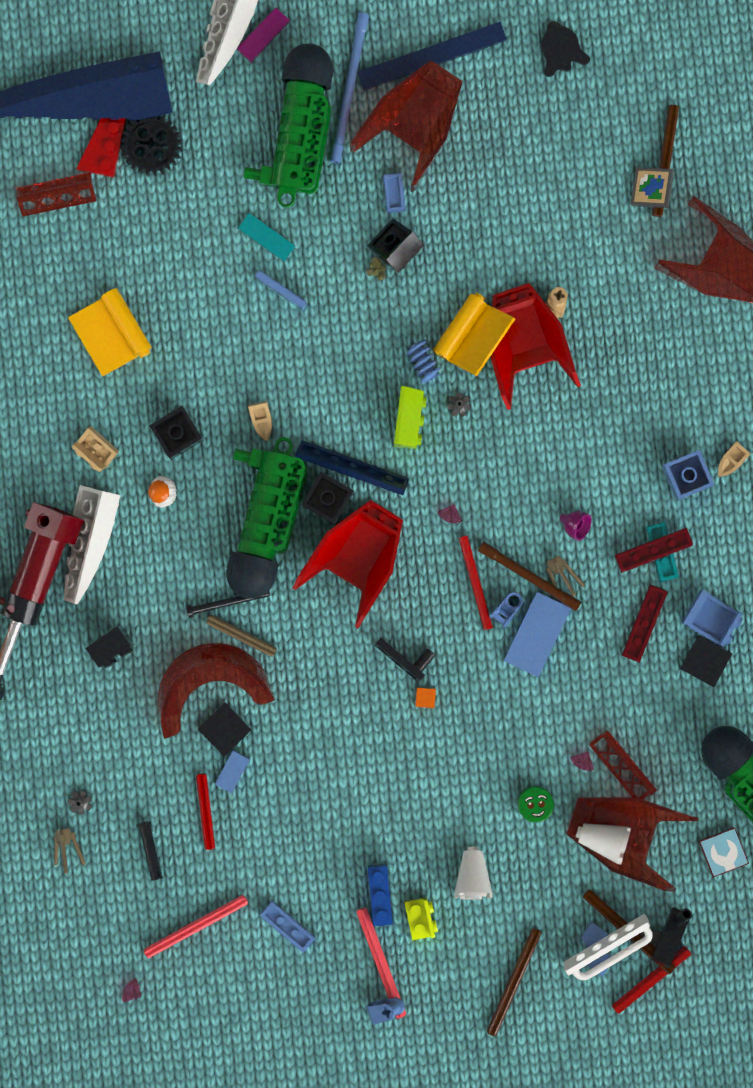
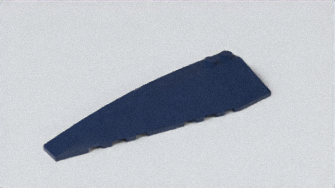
M160 51L87 66L0 91V118L14 116L15 118L33 117L34 119L51 117V119L92 118L93 120H100V118H111V120H119L120 118H128L129 120H140L173 113Z

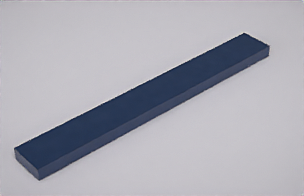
M501 22L358 71L357 74L363 91L505 42L507 38Z

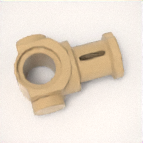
M556 287L551 293H548L546 305L557 319L563 318L568 293L562 287Z

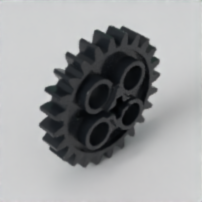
M154 116L153 119L150 117L146 118V120L140 119V122L132 120L134 126L127 125L129 132H123L126 139H121V142L125 144V146L121 147V150L125 152L122 156L124 159L129 158L126 161L127 165L133 164L132 170L134 171L138 168L140 175L145 171L147 177H149L150 172H153L154 176L157 177V171L164 175L165 168L171 171L169 165L176 166L177 164L174 159L181 158L177 152H183V149L178 146L183 144V141L178 139L181 137V134L176 132V125L171 127V120L165 123L164 116L160 120H158V116ZM147 131L149 134L146 138H140V133ZM161 134H167V138L164 141H159L158 137ZM154 142L156 146H152V149H150L148 145ZM139 150H145V151H146V153H145L144 156H142V157H137V156H136V154H137V152H138ZM157 153H164V157L162 159H155Z

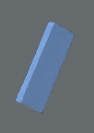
M262 271L257 272L255 277L258 281L304 311L307 306L305 300Z
M273 900L259 915L303 953L316 939L311 932Z

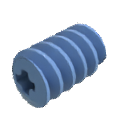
M426 340L407 348L410 350L406 353L407 356H413L410 359V363H416L413 367L414 370H420L417 376H424L420 380L422 384L441 375L437 374L441 368H434L437 360L430 361L434 354L426 353L430 347H423L427 342Z

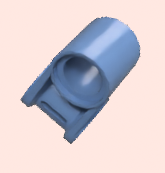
M516 592L507 594L489 617L496 619L505 628L523 603L521 595ZM512 595H516L519 598V603L516 606H511L508 602L509 597Z
M397 997L377 1000L366 1005L373 1025L390 1021L396 1015L403 1013L405 1009L403 1001Z

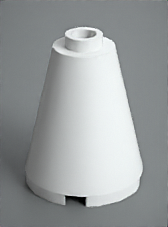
M584 823L583 827H578L576 838H579L578 842L621 865L631 827Z
M468 847V850L463 852L454 892V898L456 899L458 897L464 900H482V897H487V899L493 898L483 851L479 850V847Z

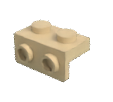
M92 426L88 427L81 438L71 446L79 457L84 458L91 468L98 472L107 468L119 453V450Z

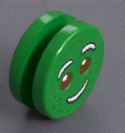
M530 786L520 793L517 806L520 814L526 820L538 823L546 820L552 814L554 801L551 794L545 788Z

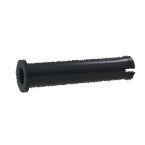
M146 821L136 824V826H139L151 881L163 878L150 826L152 822Z

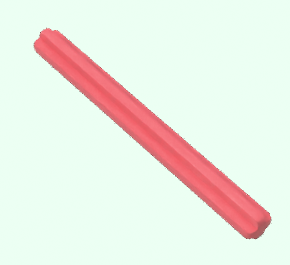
M241 895L144 949V954L147 958H150L248 904L246 897Z
M361 908L356 913L388 999L400 998L367 908ZM405 1009L403 1013H401L400 1015H396L395 1017L397 1019L404 1017L406 1015Z

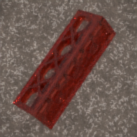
M91 172L16 188V198L22 217L97 201ZM81 190H90L91 196L89 197L79 195ZM66 193L73 196L70 201H64L60 197ZM49 197L54 201L51 205H45L42 203V200ZM31 201L35 204L33 208L25 210L23 202Z
M608 730L603 731L588 744L637 804L649 794L652 795L657 791ZM602 738L607 742V752L599 751L594 746ZM609 754L617 755L620 758L619 767L609 764ZM622 769L631 771V781H623L621 778ZM634 784L642 785L646 790L638 798L633 793Z

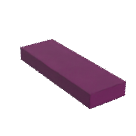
M275 8L241 43L237 51L252 63L287 26L290 20Z

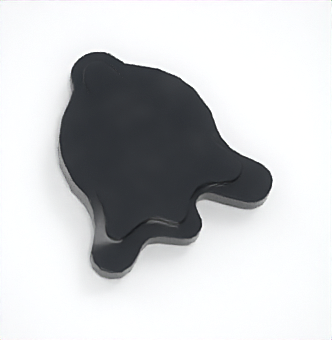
M552 21L547 25V31L541 42L542 54L546 60L545 76L552 77L558 70L569 72L571 70V62L573 61L581 65L589 63V55L581 50L579 40L571 29L561 26L556 21Z

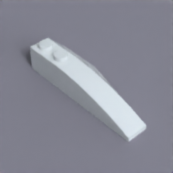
M214 0L210 11L212 21L211 24H208L206 30L209 36L203 45L205 55L200 59L196 78L197 83L211 85L226 66L247 30L258 0Z
M80 485L73 515L83 519L84 522L75 545H68L71 547V557H67L69 574L65 577L63 600L78 604L90 585L106 550L115 522L120 495Z

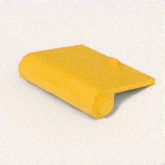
M118 288L106 292L101 296L100 300L68 317L102 377L139 356L143 358L151 353L150 349L152 346Z
M477 292L475 294L471 293L432 350L444 360L475 376L479 374L515 321L514 317L484 302L485 297Z

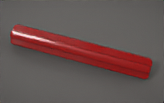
M202 773L196 775L204 848L205 850H212L215 848L207 775Z

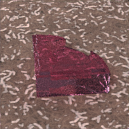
M455 504L437 512L440 518L448 523L462 522Z
M588 751L570 757L572 763L579 769L586 771L594 770Z
M137 977L125 986L122 993L123 1003L142 997Z

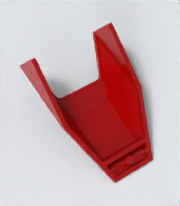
M527 283L494 294L492 307L515 318V321L490 356L500 394L507 410H510L512 407L515 374L550 361L558 362L577 387H581L562 324L531 284Z
M372 500L368 501L325 534L298 575L293 589L297 590L323 570H329L361 591L355 627L358 629L393 573L403 519Z

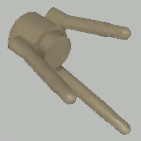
M560 555L546 562L548 565L546 570L551 584L555 587L557 586L553 572L555 575L560 574L572 596L576 595L563 572L565 568L582 587L585 586L567 564L566 560H562Z
M70 828L56 830V835L54 836V865L58 864L59 846H61L64 873H68L65 845L71 844L70 840L73 842L82 865H85L86 862L77 843L75 832L71 833Z

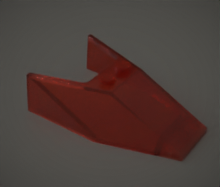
M430 60L380 99L350 143V151L356 152L381 132L389 131L416 149L420 154L410 191L414 193L447 139L463 81Z
M693 195L687 205L704 213L717 226V234L699 265L659 259L654 269L704 295L753 303V240L739 226Z
M578 797L567 835L612 872L664 891L675 892L676 887L658 874L646 862L653 836L659 822L698 821L699 817L637 797ZM584 823L631 827L621 865L579 843V838H576L578 827H583Z

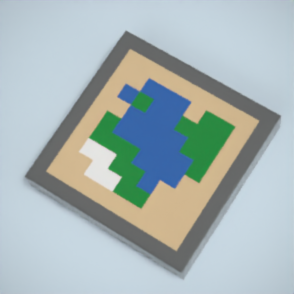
M636 167L630 205L636 207L669 208L674 170Z

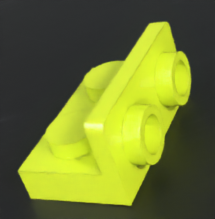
M427 897L405 901L412 941L428 937L435 938L434 932H438L436 920L432 921L430 913H434L432 901L428 902Z

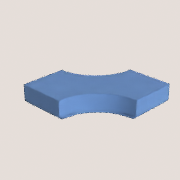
M590 922L580 938L589 947L606 937L608 933L593 922ZM606 953L586 966L593 968L610 958V956ZM607 969L603 970L598 974L603 976Z

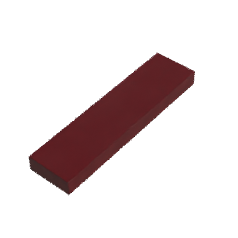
M684 528L614 556L620 572L623 573L691 547L693 542L687 528Z
M651 584L649 585L621 656L640 663L668 591Z

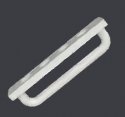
M645 914L639 916L564 961V970L567 975L573 974L579 980H588L647 945L652 939L648 917ZM644 932L645 936L590 970L584 973L579 970L639 933Z

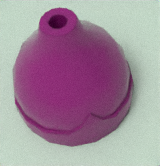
M578 510L569 514H562L560 521L567 535L579 541L589 532L592 518L588 513Z

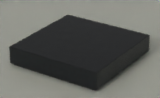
M698 635L680 669L715 687L732 653Z
M226 702L198 728L202 735L223 756H226L252 730Z

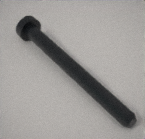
M270 591L261 597L252 599L236 596L193 607L189 604L186 605L188 617L193 618V614L270 596Z

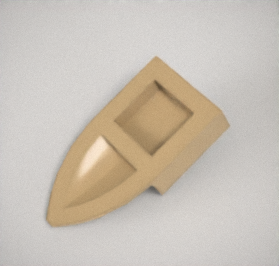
M268 402L250 404L248 408L254 429L262 439L268 441L272 430V417Z
M736 441L723 455L718 466V476H726L736 471L751 453Z

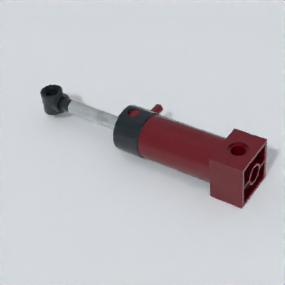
M33 502L31 509L26 510V516L28 517L24 528L32 532L11 588L8 590L6 598L0 596V605H3L0 613L11 619L0 650V682L22 624L37 625L66 543L75 545L84 522L83 519L58 508ZM0 683V701L4 696L2 683Z

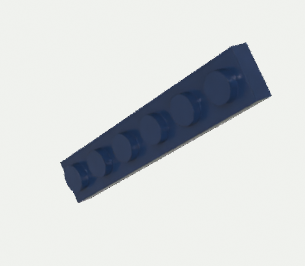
M301 440L295 457L400 495H404L410 479Z

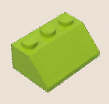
M401 386L394 447L416 450L417 445H421L422 434L418 433L419 426L423 427L425 415H421L422 407L426 408L427 396H423L424 391Z

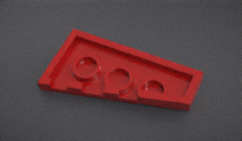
M111 118L100 119L76 168L77 171L115 177L122 144L121 139H123L127 118H120L119 120H111Z

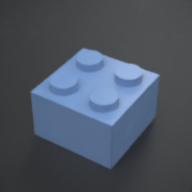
M700 450L661 466L676 501L714 486Z

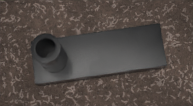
M382 638L374 645L417 682L424 677L425 674L422 671L436 656L427 648L417 661L412 664Z
M675 907L671 909L651 960L666 968L671 966L689 919L692 917V912L689 909L679 910Z

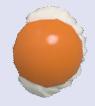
M165 476L156 477L148 489L149 498L157 507L161 508L171 505L177 496L175 483Z

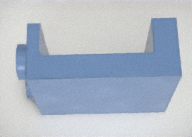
M700 590L681 623L719 646L728 645L733 637L732 631L742 623L743 619L741 616L743 613L734 610L709 595L710 593L705 590Z

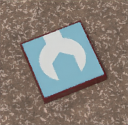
M735 827L698 841L713 878L749 864Z

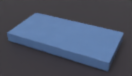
M536 592L503 661L539 677L571 608Z

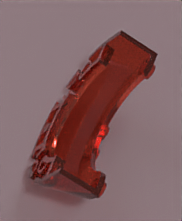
M202 644L182 653L167 668L158 691V710L164 739L179 733L184 703L189 695L203 684L213 681H226L244 689L257 704L262 705L275 701L274 692L263 667L246 651L228 644Z

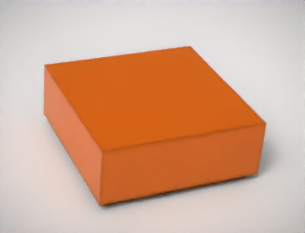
M417 687L415 707L435 708L436 689Z

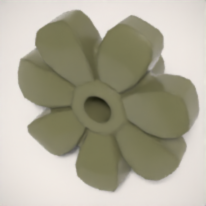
M375 256L372 258V262L369 264L370 268L366 272L368 276H377L378 280L381 281L385 279L386 274L384 271L387 269L385 265H382V261Z

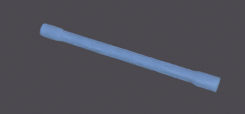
M358 13L347 78L329 162L340 164L345 131L364 35L369 20V15L366 13Z

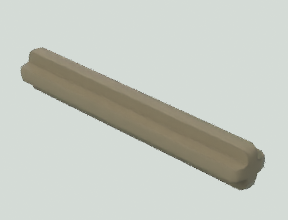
M210 615L206 621L208 625L271 657L277 651L276 647L213 615Z

